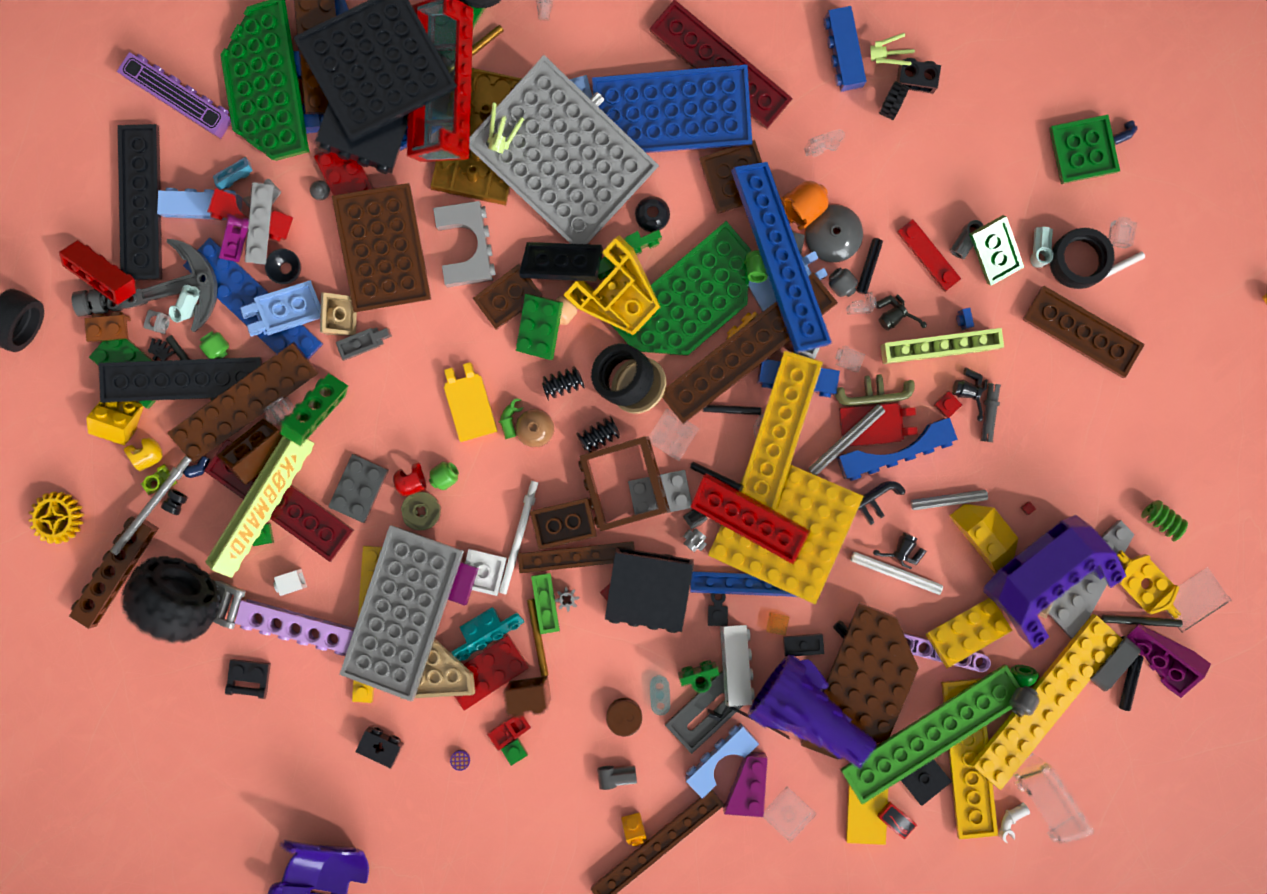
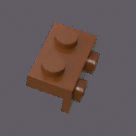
M113 312L111 316L92 314V318H84L86 342L128 339L127 321H131V318L124 315L123 312Z

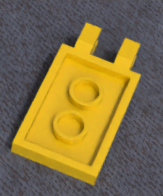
M471 362L463 364L467 376L465 378L457 380L453 368L444 370L448 383H445L444 390L460 442L498 432L482 376L475 374Z
M848 783L847 843L886 845L887 825L877 815L888 804V789L862 805Z

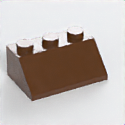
M261 419L220 452L217 457L241 482L246 484L254 480L256 475L262 471L283 436L279 429L265 419Z

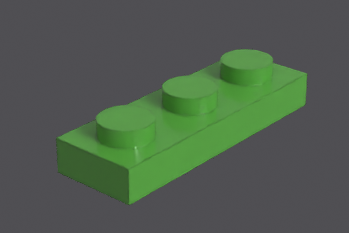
M551 573L531 576L540 634L560 631Z

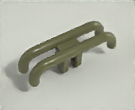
M879 374L876 375L877 395H873L870 376H865L866 396L847 397L844 388L839 387L835 397L844 406L901 401L908 399L913 394L915 383L913 380L905 381L904 389L901 393L884 394L883 377Z

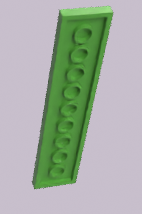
M1004 664L877 745L860 769L849 763L840 770L863 805L1011 710L1012 707L1009 704V700L1014 691L1020 686L1008 666Z

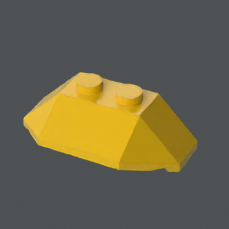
M963 504L949 515L994 574L1015 558L1018 537L994 507Z

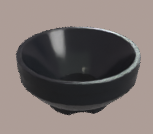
M651 196L644 198L636 207L635 219L638 225L645 231H660L669 222V207L659 197ZM649 207H656L659 213L656 217L648 216L647 210Z
M277 249L267 257L265 271L272 281L278 284H289L299 277L301 262L294 252L288 249ZM284 263L291 265V271L288 274H283L281 271V266Z

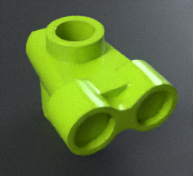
M165 464L158 467L157 472L147 476L141 483L148 495L157 492L170 476V471ZM153 481L158 482L155 488L151 487Z

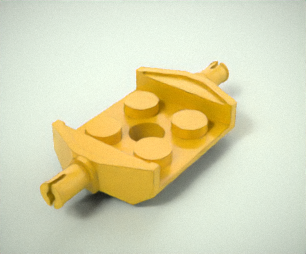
M1122 550L1116 553L1118 559L1123 563L1122 567L1126 574V577L1119 584L1148 614L1152 615L1167 610L1175 619L1178 618L1181 612L1175 608L1173 603L1180 587L1174 585L1150 560L1151 557L1149 555H1139L1131 559ZM1147 578L1149 580V586L1146 589H1143L1141 586V582L1143 579Z

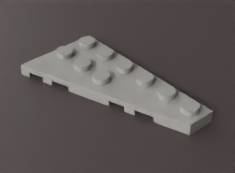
M1118 520L1101 537L1116 553L1120 550L1125 553L1134 534L1121 520ZM1090 572L1078 584L1071 587L1053 602L1048 615L1071 640L1093 612L1107 586L1105 578L1103 577L1100 580L1095 576L1094 572Z

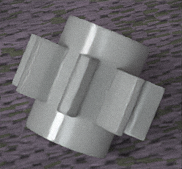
M696 528L693 532L688 529L683 536L686 539L683 544L693 552L697 549L702 551L707 545L704 542L707 537Z
M565 587V592L563 593L558 590L557 593L560 595V598L555 599V602H560L559 609L566 607L569 612L570 606L577 607L574 601L578 600L579 596L574 595L575 589L568 591V588ZM563 595H564V596L571 595V599H570V600H571L572 602H571V603H570V602L564 603V602H563V600H564Z

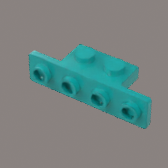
M492 607L460 626L467 643L450 653L459 661L466 660L471 654L484 649L494 640L501 639L509 631L518 629L525 621L518 613H515L501 622L496 610Z

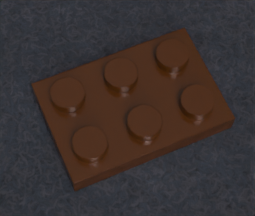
M520 264L473 297V300L496 330L522 312L525 294L543 296L531 279L520 277Z

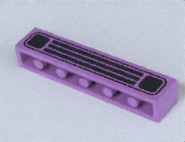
M130 52L117 70L119 74L220 139L223 137L231 124V118L228 116L229 111L220 105L216 108L212 105L213 101L204 95L202 97L197 96V91L189 85L183 87L180 85L181 81L171 74L169 77L163 74L165 71L156 64L153 66L147 63L149 60L139 53L137 56Z

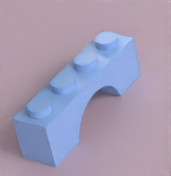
M742 723L739 726H733L728 732L729 735L724 740L721 738L714 745L715 749L711 753L706 752L700 758L701 762L696 767L693 765L687 770L686 782L701 798L705 797L716 786L714 769L720 759L728 755H739L745 758L759 745L757 739Z

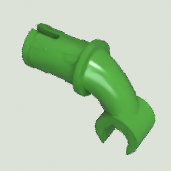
M521 399L512 400L511 404L504 409L500 421H498V423H501L505 439L517 436L512 422V415L514 412H519L524 408L517 409L514 407L515 402L521 401Z

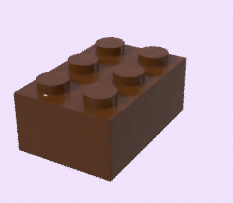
M589 498L530 511L539 550L597 536Z
M548 676L509 681L504 690L507 715L521 717L527 712H532L534 715L544 713V710L548 709L551 701Z

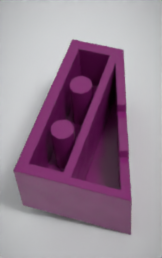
M751 752L745 758L743 757L733 786H731L730 793L723 806L724 815L764 817L768 760L766 753Z

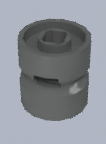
M91 289L89 292L87 290L76 291L72 294V306L74 312L79 317L92 315V313L102 314L109 311L107 307L108 298L96 289Z

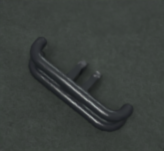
M886 481L863 495L864 497L858 510L861 511L870 525L874 523V519L869 514L865 505L870 504L876 515L883 518L884 513L875 499L891 489L897 495H904L905 489L900 483Z

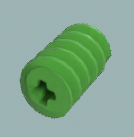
M1160 500L1150 503L1141 514L1142 518L1148 516V523L1154 521L1153 527L1157 528L1160 526L1159 531L1161 533L1166 531V537L1173 535L1171 538L1173 542L1179 540L1188 527L1187 520L1182 519L1179 514L1169 509L1167 505H1163V502Z

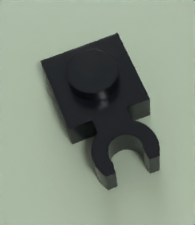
M711 593V600L714 602V605H708V626H728V606H722L726 599L725 594H722L721 599L716 600L715 594Z

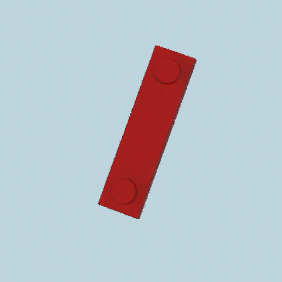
M914 219L897 231L899 236L945 292L961 280V277Z

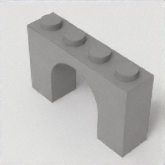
M480 201L433 208L436 228L439 231L466 228L474 232L478 240L477 250L472 258L461 263L442 265L445 285L447 287L493 281L492 275H496L494 263H490V256H493L491 244L487 243V237H490L488 225L484 223V218H487L485 206H482Z

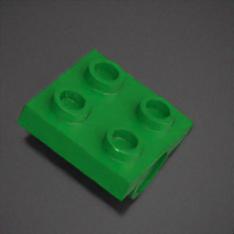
M711 660L699 663L700 666L692 668V666L682 668L681 672L678 673L681 687L691 684L696 692L704 693L708 691L711 686L710 678L720 675L716 663L711 662ZM698 677L705 678L704 681L700 683L695 681Z

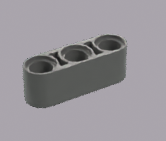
M1126 636L1121 637L1123 639L1117 648H1114L1112 654L1102 663L1096 674L1090 678L1103 691H1108L1141 652V649Z

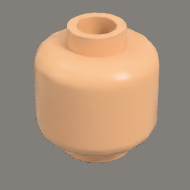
M559 296L556 298V301L563 302L559 325H567L577 314V308L567 298Z

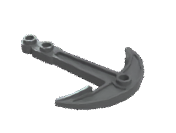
M167 239V243L178 252L181 258L188 261L192 273L145 289H136L132 302L129 297L113 307V302L108 299L107 307L111 311H122L124 308L130 309L141 306L152 300L178 295L183 286L189 284L190 286H196L200 290L199 304L195 305L194 320L190 329L195 332L207 322L216 304V275L206 257L192 245L179 240ZM203 275L206 277L205 282H202Z

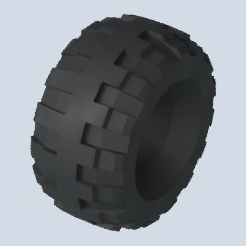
M169 556L153 557L142 562L140 566H136L130 574L122 591V609L127 614V619L131 624L136 625L137 629L141 632L147 633L157 640L162 639L171 643L181 641V643L198 638L208 630L219 611L221 604L220 591L217 590L218 586L210 578V575L199 569L197 565L185 562L183 559L169 558Z

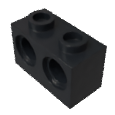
M914 58L903 59V61H910L911 65H899L897 82L909 87L911 91L934 94L938 89L941 65H937L933 61L918 62ZM905 70H910L913 76H907ZM924 73H929L932 79H926Z

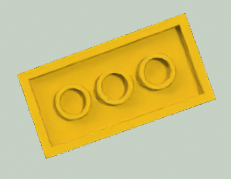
M988 598L926 633V636L945 667L949 668L1013 630L996 603Z

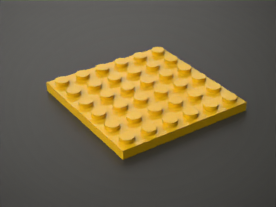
M790 464L776 512L811 530L795 563L791 564L721 525L708 556L816 605L864 496ZM744 473V475H743V478H742L740 484H742V482H743L745 473Z

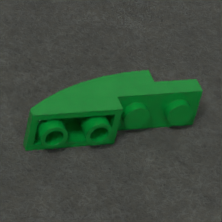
M657 230L641 238L639 232L636 231L624 238V240L634 248L636 255H638L646 247L651 249L658 246L662 236L660 231ZM606 256L600 262L597 276L600 280L607 278L610 272L617 267Z

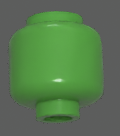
M211 331L200 339L199 347L208 359H222L228 354L226 350L229 348V343L221 333Z
M441 462L430 471V484L434 488L447 490L458 481L459 471L453 463Z

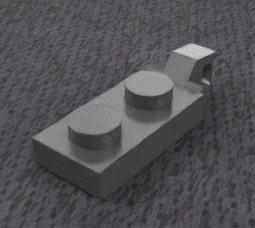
M370 328L337 341L336 345L342 360L345 361L380 347L384 344L383 340L392 337L387 328L380 331L378 328Z

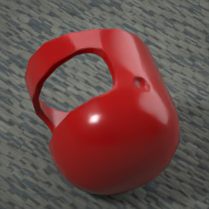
M419 462L412 464L410 475H406L402 469L397 470L393 475L394 487L400 495L409 496L426 490V480Z

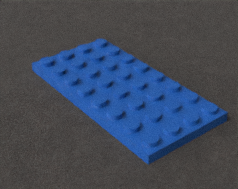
M747 64L592 78L593 95L598 92L604 98V101L598 107L646 153L752 145Z

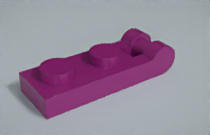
M228 215L219 254L220 259L239 262L249 226V219H238L234 215Z

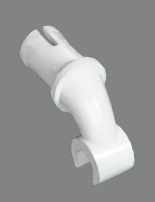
M1024 802L1011 810H1005L1006 813L1002 819L998 835L1006 843H1008L1006 840L1008 833L1015 840V833L1011 830V825L1016 824L1017 820L1030 814Z

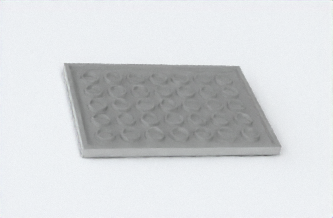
M545 55L541 57L496 108L494 134H497L501 119L505 116L506 120L501 135L506 137L505 142L520 118H524L520 128L510 142L508 150L504 149L503 153L488 149L489 143L487 141L489 138L491 114L469 139V149L570 244H588L659 167L645 151Z

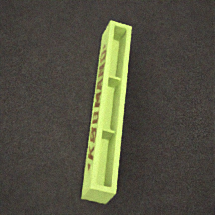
M284 436L281 438L205 561L211 570L231 578L239 570L242 560L250 552L255 539L260 536L263 526L270 520L276 505L281 502L282 496L286 489L291 486L294 476L302 468V463L307 455L312 452L315 443L309 438L301 447Z

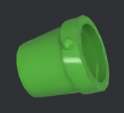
M760 251L749 252L745 256L744 264L747 266L748 279L754 283L764 282L768 274Z

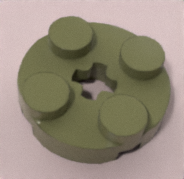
M427 492L409 495L401 507L403 521L411 529L427 530L438 522L441 515V505L432 494ZM424 506L426 514L418 516L417 507L421 508Z

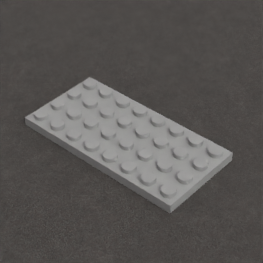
M390 525L339 675L413 701L464 551Z

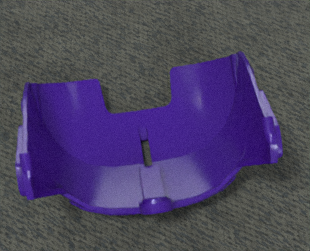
M284 840V842L280 843V846L290 853H296L289 860L285 868L282 882L274 883L269 888L268 894H322L311 892L313 889L328 891L331 894H347L351 881L363 884L368 882V860L362 850L354 847L312 845Z

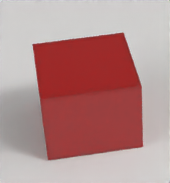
M1029 501L1020 507L1026 515H1030L1036 510Z

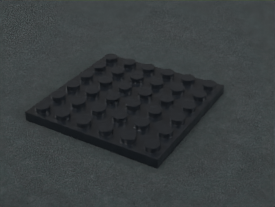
M368 0L293 37L351 142L451 93L457 88L409 0Z

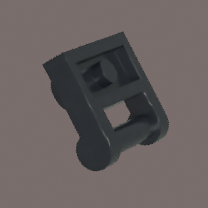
M231 659L225 694L258 696V699H265L271 663ZM235 681L260 683V688L235 686Z

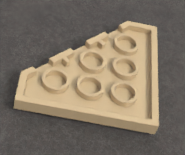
M434 639L415 698L475 694L473 673Z

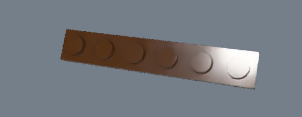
M634 541L519 553V573L613 564L616 547L635 550Z

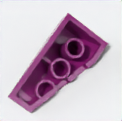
M1140 624L1127 635V638L1141 649L1140 655L1144 656L1150 663L1149 667L1158 673L1161 677L1160 681L1164 686L1180 698L1205 678L1211 666V663L1195 651Z

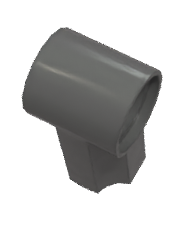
M973 220L963 227L961 234L949 250L957 258L964 260L973 247L969 228L972 226L977 230L984 226L978 220Z
M635 765L616 768L614 766H603L597 769L599 789L609 790L619 785L637 783Z

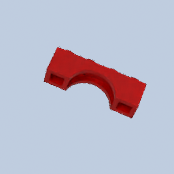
M215 188L207 210L208 213H211V218L220 221L223 218L228 220V215L230 214L238 219H249L239 210L235 195ZM275 210L272 211L269 239L280 242L281 239L286 240L293 217Z

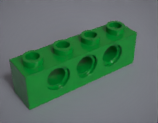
M329 373L324 379L320 378L315 385V389L307 392L302 403L298 402L295 405L290 416L286 415L280 424L282 426L281 435L301 447L346 397L348 385Z

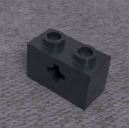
M373 726L365 730L355 752L391 769L404 743L400 741L399 737L395 735L388 736L383 733L382 729ZM380 742L383 743L382 749L379 748Z

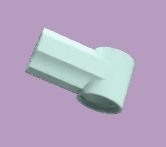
M1036 227L1034 229L1033 254L1030 257V262L1036 268L1044 267L1053 259V229L1050 227ZM1039 253L1044 255L1045 261L1039 259Z
M184 285L176 304L170 306L169 316L174 322L178 323L194 317L195 305L200 296V290L196 286Z

